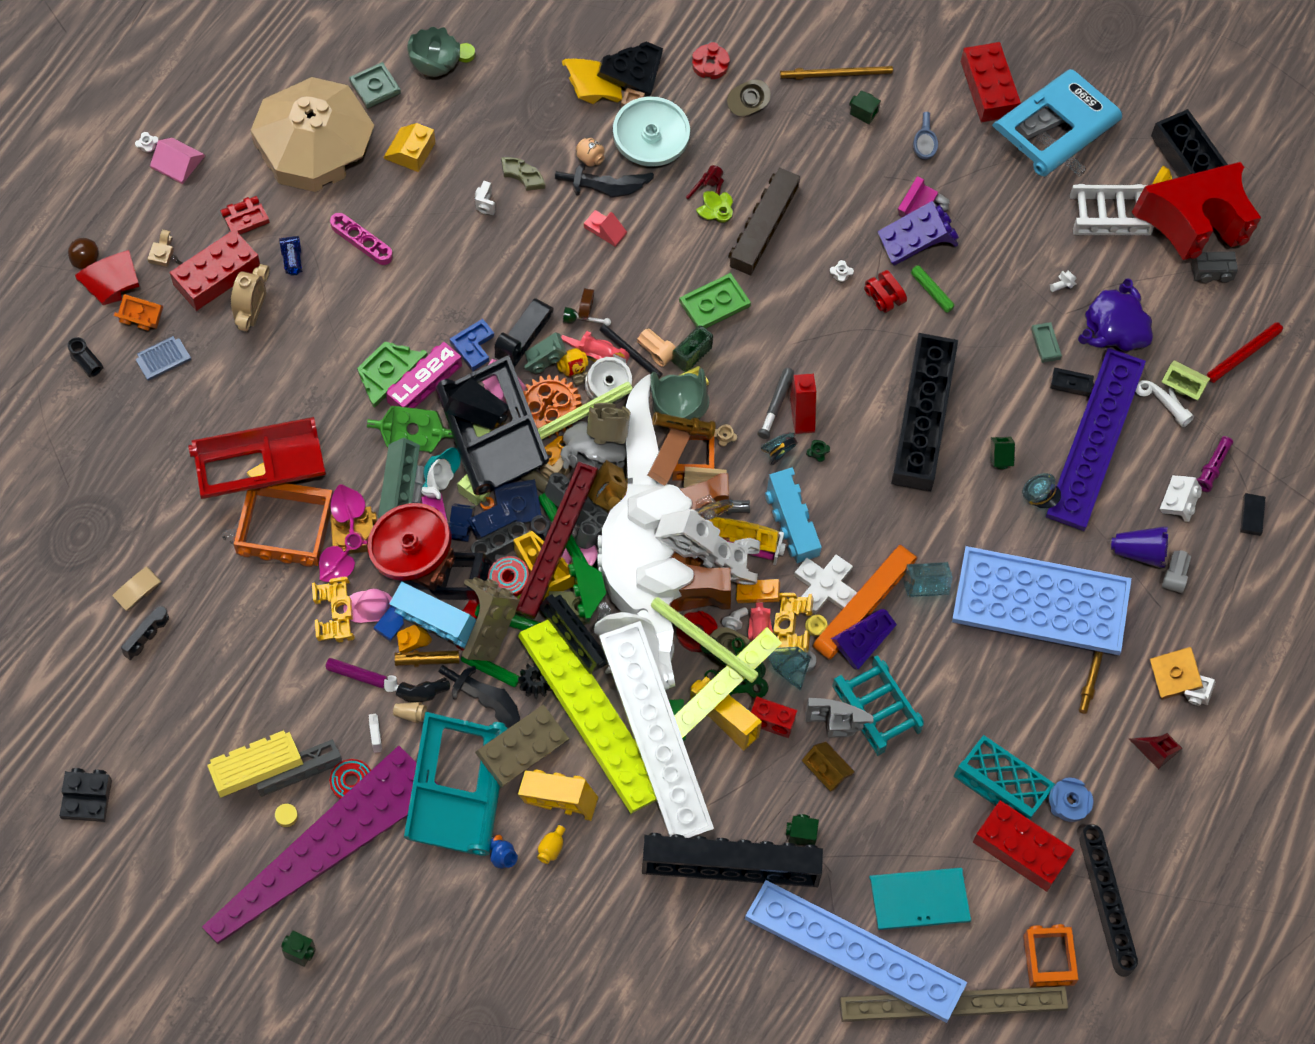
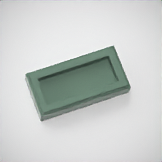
M1052 323L1032 325L1031 331L1041 362L1061 360L1062 355Z

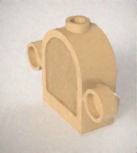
M260 264L259 267L253 270L252 274L241 271L235 280L231 295V308L238 330L247 332L250 326H255L266 296L264 282L267 281L270 270L267 265Z

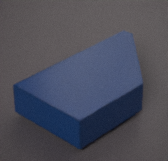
M390 606L374 626V630L390 642L404 625L403 617L394 612L396 608Z

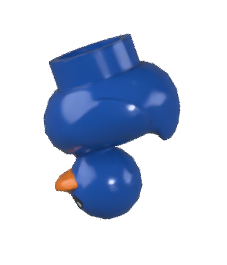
M496 835L491 839V862L496 868H510L516 864L518 855L510 842L502 841V836Z

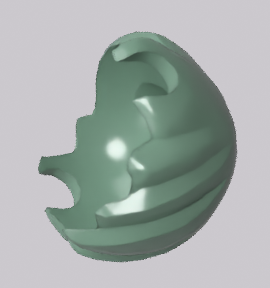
M430 27L428 30L420 29L417 34L410 36L407 51L410 61L416 70L424 75L437 77L448 73L457 64L460 58V43L456 42L454 36L448 35L445 27L440 29Z

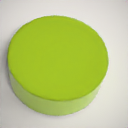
M469 43L460 44L459 61L464 63L471 62L475 58V48Z

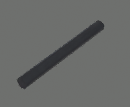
M605 324L600 327V331L617 346L625 349L630 354V357L650 374L656 372L658 378H661L663 373Z

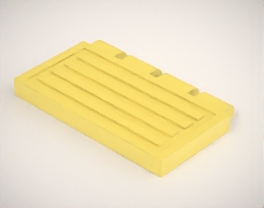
M284 730L270 735L271 740L267 741L266 738L250 743V748L248 749L243 746L228 752L230 755L228 757H225V754L210 759L211 764L207 766L220 798L303 765L290 732L285 734Z

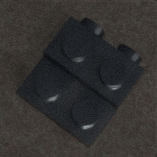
M72 768L71 772L65 771L61 791L63 798L60 818L105 822L112 783L110 775L106 774V771L98 769L93 770V773H84L85 771L80 768Z

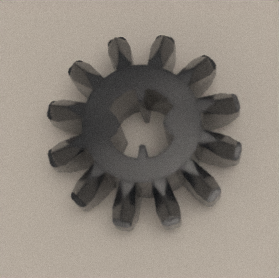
M527 663V670L521 669V677L518 678V683L521 684L520 690L526 691L527 697L534 694V698L537 699L538 694L541 693L545 697L547 695L546 691H552L535 663L534 667Z

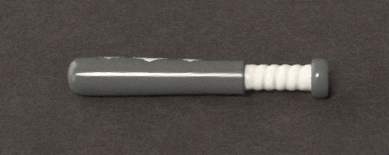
M791 368L783 369L763 427L758 431V436L763 439L770 437L769 430L774 418L777 417L792 382L794 370Z

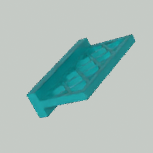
M985 735L981 737L964 761L960 763L953 776L995 806L1001 800L1029 820H1031L1055 785V783ZM983 743L991 748L992 754H982L980 747ZM998 758H1006L1009 760L1010 766L1000 767ZM983 759H994L996 767L985 768ZM970 760H979L981 768L975 769L968 763ZM1012 771L1014 780H1003L1002 772ZM1016 771H1025L1028 779H1018ZM997 772L999 781L990 780L987 773ZM1041 782L1048 788L1046 791L1036 792L1034 783ZM1030 783L1032 792L1022 793L1020 784ZM1005 785H1015L1017 793H1009L1006 791ZM1033 797L1035 806L1031 808L1024 803L1023 798Z

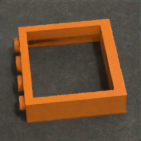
M289 483L272 485L257 490H247L234 541L236 554L243 557L256 556L263 560L276 559L283 563L295 562L307 567L312 565L319 566L331 515L333 491ZM257 495L324 505L313 553L246 543Z

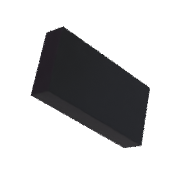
M1244 494L1241 533L1262 535L1265 496Z

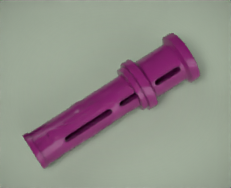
M1227 436L1221 438L1209 463L1203 466L1200 478H1197L1203 492H1210L1212 490L1214 480L1220 475L1219 468L1234 443Z

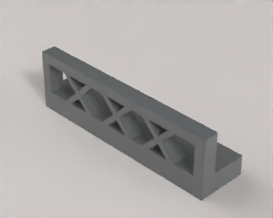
M329 740L300 752L301 759L304 757L313 758L304 762L303 765L256 783L260 796L263 797L322 773L342 762L340 752L334 740ZM329 747L332 748L333 751L320 756L322 750Z

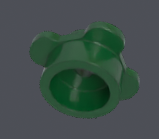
M813 440L811 448L807 449L806 454L809 457L816 458L818 462H823L825 455L830 452V446L821 440Z

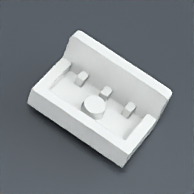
M1172 476L1160 507L1163 514L1181 515L1185 522L1190 521L1191 516L1195 513L1196 502L1202 494V488L1196 477Z

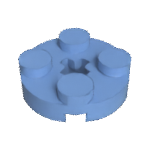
M1065 778L1057 782L1050 791L1049 802L1051 812L1054 816L1068 822L1080 821L1092 810L1093 796L1084 787L1085 784L1076 778ZM1069 795L1072 796L1076 803L1070 804L1067 801Z

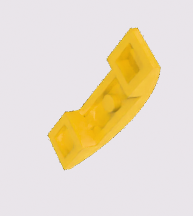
M701 516L705 520L711 521L720 530V537H729L731 542L752 538L761 542L760 550L777 551L779 535L777 530L745 521Z

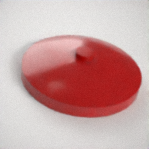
M422 503L403 504L386 512L374 524L368 537V554L376 569L384 576L403 581L417 579L435 570L446 558L451 546V529L443 514L436 508Z

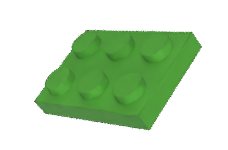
M731 273L679 297L680 304L699 332L751 307L750 300Z

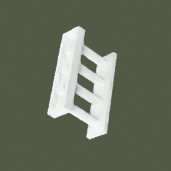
M1073 185L1070 199H1078L1080 218H1076L1073 234L1151 235L1154 228L1152 224L1138 218L1126 217L1124 199H1136L1137 202L1144 187L1148 185ZM1086 199H1097L1099 218L1088 217ZM1105 199H1116L1118 218L1107 217Z

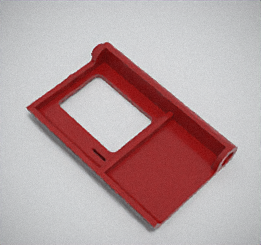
M314 417L192 440V445H188L190 457H195L201 499L252 489L257 490L272 485L326 475ZM262 453L265 467L264 475L214 485L208 484L205 469L206 463Z

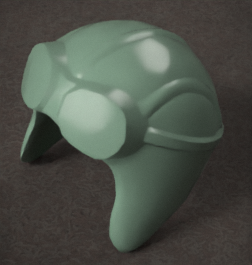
M699 368L698 375L692 373L667 375L660 380L656 372L651 373L650 382L654 413L658 412L691 420L694 417L700 419L707 412L710 402L705 372L702 368Z

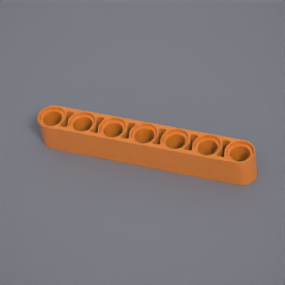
M899 545L821 633L812 647L828 660H831L839 651L831 638L870 616L911 569L918 557L904 546Z

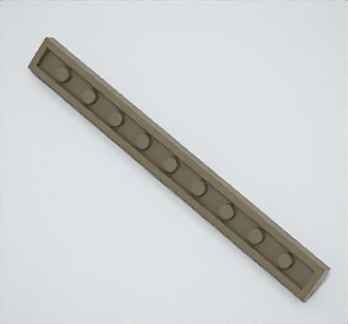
M1065 986L963 991L951 1017L1067 1011ZM893 995L840 998L842 1022L934 1017Z

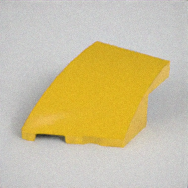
M564 59L562 61V65L567 66L571 76L569 79L579 99L591 104L596 103L602 97L616 103L622 100L620 85L597 76L600 62L586 59Z

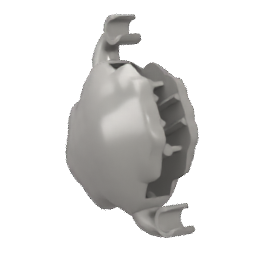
M588 421L574 422L564 433L563 441L566 446L562 448L560 453L564 461L563 468L568 469L569 465L575 468L578 462L596 467L599 470L606 460L620 468L625 465L624 459L627 456L626 442L624 444L608 441L605 444L595 443L594 438L587 434Z

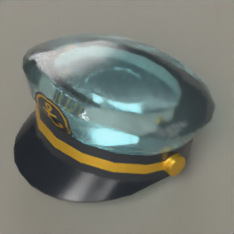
M788 432L761 445V450L768 453L772 458L771 466L798 444L795 433Z
M1042 473L1026 482L1022 494L1031 505L1039 508H1051L1059 503L1061 491L1055 485V477L1052 474Z

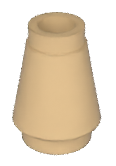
M421 702L396 703L393 709L394 716L417 724L424 722L425 712H427V706L422 705Z

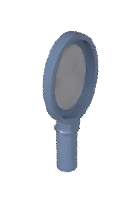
M929 112L923 113L922 129L916 133L913 141L916 155L925 160L932 158L938 148L937 137L930 130Z

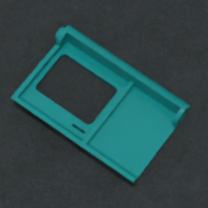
M425 712L404 833L405 839L473 855H490L500 785L481 760L475 792L437 785L435 783V774L443 729L480 736L483 738L484 746L508 729L504 723L494 722L493 725L486 726Z

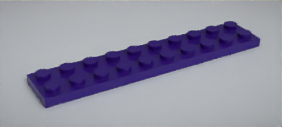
M1111 348L1107 349L1057 484L1061 491V499L1057 505L1048 509L1046 518L1085 531L1144 369L1145 360Z

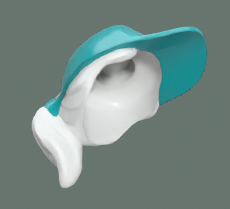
M448 448L442 454L432 456L427 461L423 470L425 483L421 489L424 496L441 498L439 491L447 488L461 463V457L456 448Z

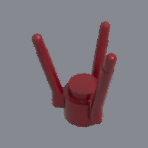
M716 165L710 166L707 173H704L703 177L686 196V199H689L702 184L703 186L707 184L714 186L717 184L715 193L720 195L721 186L724 182L721 178L723 170Z

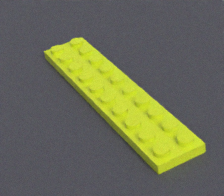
M549 620L521 631L518 635L519 639L629 812L632 814L657 801L636 741L594 676L586 670Z

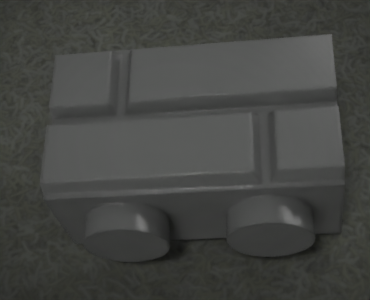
M1234 251L1202 252L1199 257L1192 259L1194 281L1209 283L1212 280H1221V282H1229L1234 280L1238 272Z

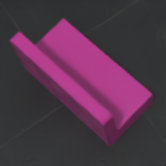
M917 176L898 208L899 216L904 217L927 203L934 202L938 192L926 186L924 179Z

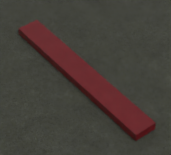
M578 462L519 598L520 601L516 609L517 613L536 618L539 607L544 600L594 483L598 468Z

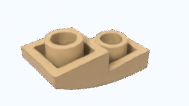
M145 567L112 596L126 611H130L144 596L147 597L161 583V580L149 567Z

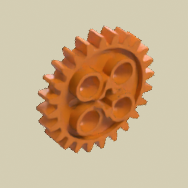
M550 375L547 376V380L540 376L539 382L532 379L533 385L526 384L527 391H523L530 411L535 408L540 409L537 412H531L537 429L552 422L549 420L551 417H557L556 419L582 406V402H580L582 400L581 395L578 394L577 387L573 388L572 382L567 384L565 377L559 381L558 375L555 376L554 380L551 379ZM550 392L547 396H542L543 393ZM563 400L567 401L565 404H559ZM566 427L561 429L563 433L566 432ZM559 431L555 432L557 437H559Z

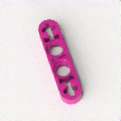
M335 213L331 216L330 224L335 233L380 265H387L392 261V250L384 242L343 213ZM352 230H357L359 232V235L356 237L349 236V232ZM366 241H372L374 243V245L369 248L365 247L363 244Z

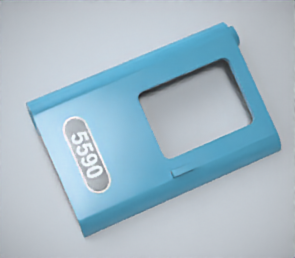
M1069 69L997 120L992 126L1034 162V171L1038 175L1047 176L1122 119V113L1115 104L1076 71ZM1048 106L1073 129L1045 150L1040 151L1016 131L1015 128L1043 107Z

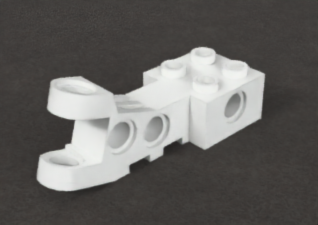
M693 509L672 512L661 516L655 534L656 539L684 558H701L704 560L703 565L707 568H731V581L745 585L757 584L758 573L748 571L746 565L747 554H758L760 552V541L745 538L735 540L734 543L727 542L719 536L720 530L711 521L705 520Z

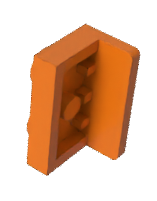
M124 294L119 312H115L114 316L119 317V322L131 325L132 321L138 323V328L149 331L150 327L157 329L163 306Z

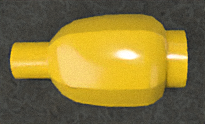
M558 825L556 830L546 834L539 844V855L537 858L542 863L549 864L550 861L556 860L563 847L562 835L566 830L563 826Z

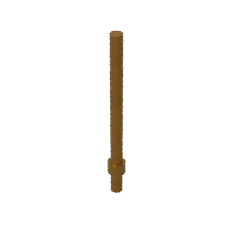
M893 66L812 70L795 68V70L780 71V79L795 78V80H802L804 77L893 74Z
M1095 651L1086 686L1083 687L1081 692L1080 713H1087L1090 700L1094 698V686L1104 652Z

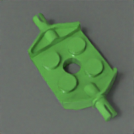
M391 406L382 420H367V423H372L367 424V428L379 429L387 447L401 438H406L419 444V450L433 452L442 438H454L451 430L444 428L438 411ZM410 423L418 425L419 431L417 434L409 433L408 425Z

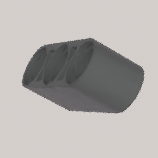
M516 521L475 541L471 546V553L484 551L486 552L485 555L491 561H494L496 554L506 555L514 551L513 539L520 536H514L513 534L516 532H520L522 535L526 534V525ZM499 541L504 543L500 546L495 545V543Z

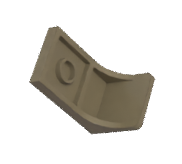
M477 577L465 579L464 584L472 588L478 595L480 611L462 656L469 660L495 661L503 639L507 635L511 620L515 616L520 599L513 596L514 593L511 590L500 588L498 586L499 583L492 579H487L486 581Z

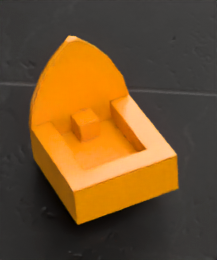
M412 625L397 632L399 652L408 653L416 648L428 646L432 642L429 633L417 625Z

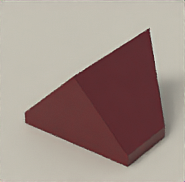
M1168 733L1162 736L1128 738L1158 770L1182 749Z

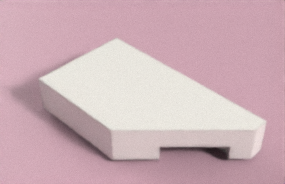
M370 714L369 725L374 753L381 752L382 745L378 715Z

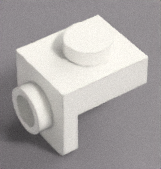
M483 181L481 188H477L475 204L476 210L479 212L494 215L495 202L489 200L492 194L490 182Z
M1200 675L1204 688L1195 691L1185 690L1184 694L1188 702L1197 706H1201V704L1208 705L1216 683L1215 679Z

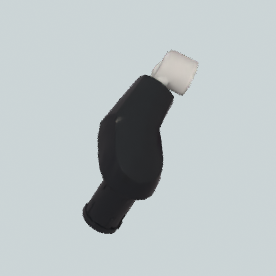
M390 675L388 680H384V688L387 692L396 691V696L414 703L433 700L437 694L448 691L450 683L444 677L435 682L425 681L416 686L406 682L397 685V677Z

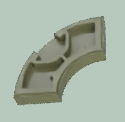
M501 157L504 177L519 180L525 186L526 191L545 189L544 179L535 167L525 163L522 159Z

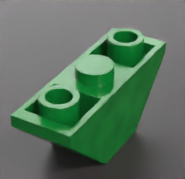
M572 557L568 568L570 577L574 576L576 584L573 585L575 597H579L580 605H577L579 617H583L584 622L587 623L604 600L606 589L602 572L578 557Z

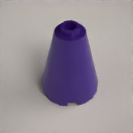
M1168 527L1117 533L1116 538L1112 537L1111 550H1115L1116 555L1155 567L1165 568V557H1167L1168 534H1166Z

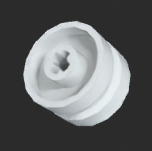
M616 357L598 359L591 366L585 378L587 395L593 400L626 382L632 385L630 369L622 360ZM623 396L622 398H620V399H618V400H616V401H614V402H612V403H613V404L619 403L625 396Z

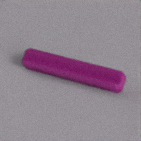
M329 658L326 662L325 667L329 671L379 688H384V680H387V677L333 658Z

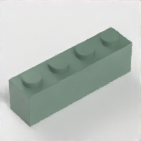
M401 438L388 445L378 518L397 506L412 503L420 445L406 438Z

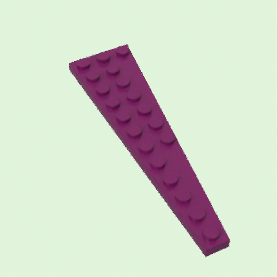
M398 745L202 926V929L217 944L221 943L242 929L247 923L254 921L262 913L278 905L281 900L294 894L299 888L308 882H312L358 851L360 847L367 845L375 837L391 829L397 822L407 818L416 762Z

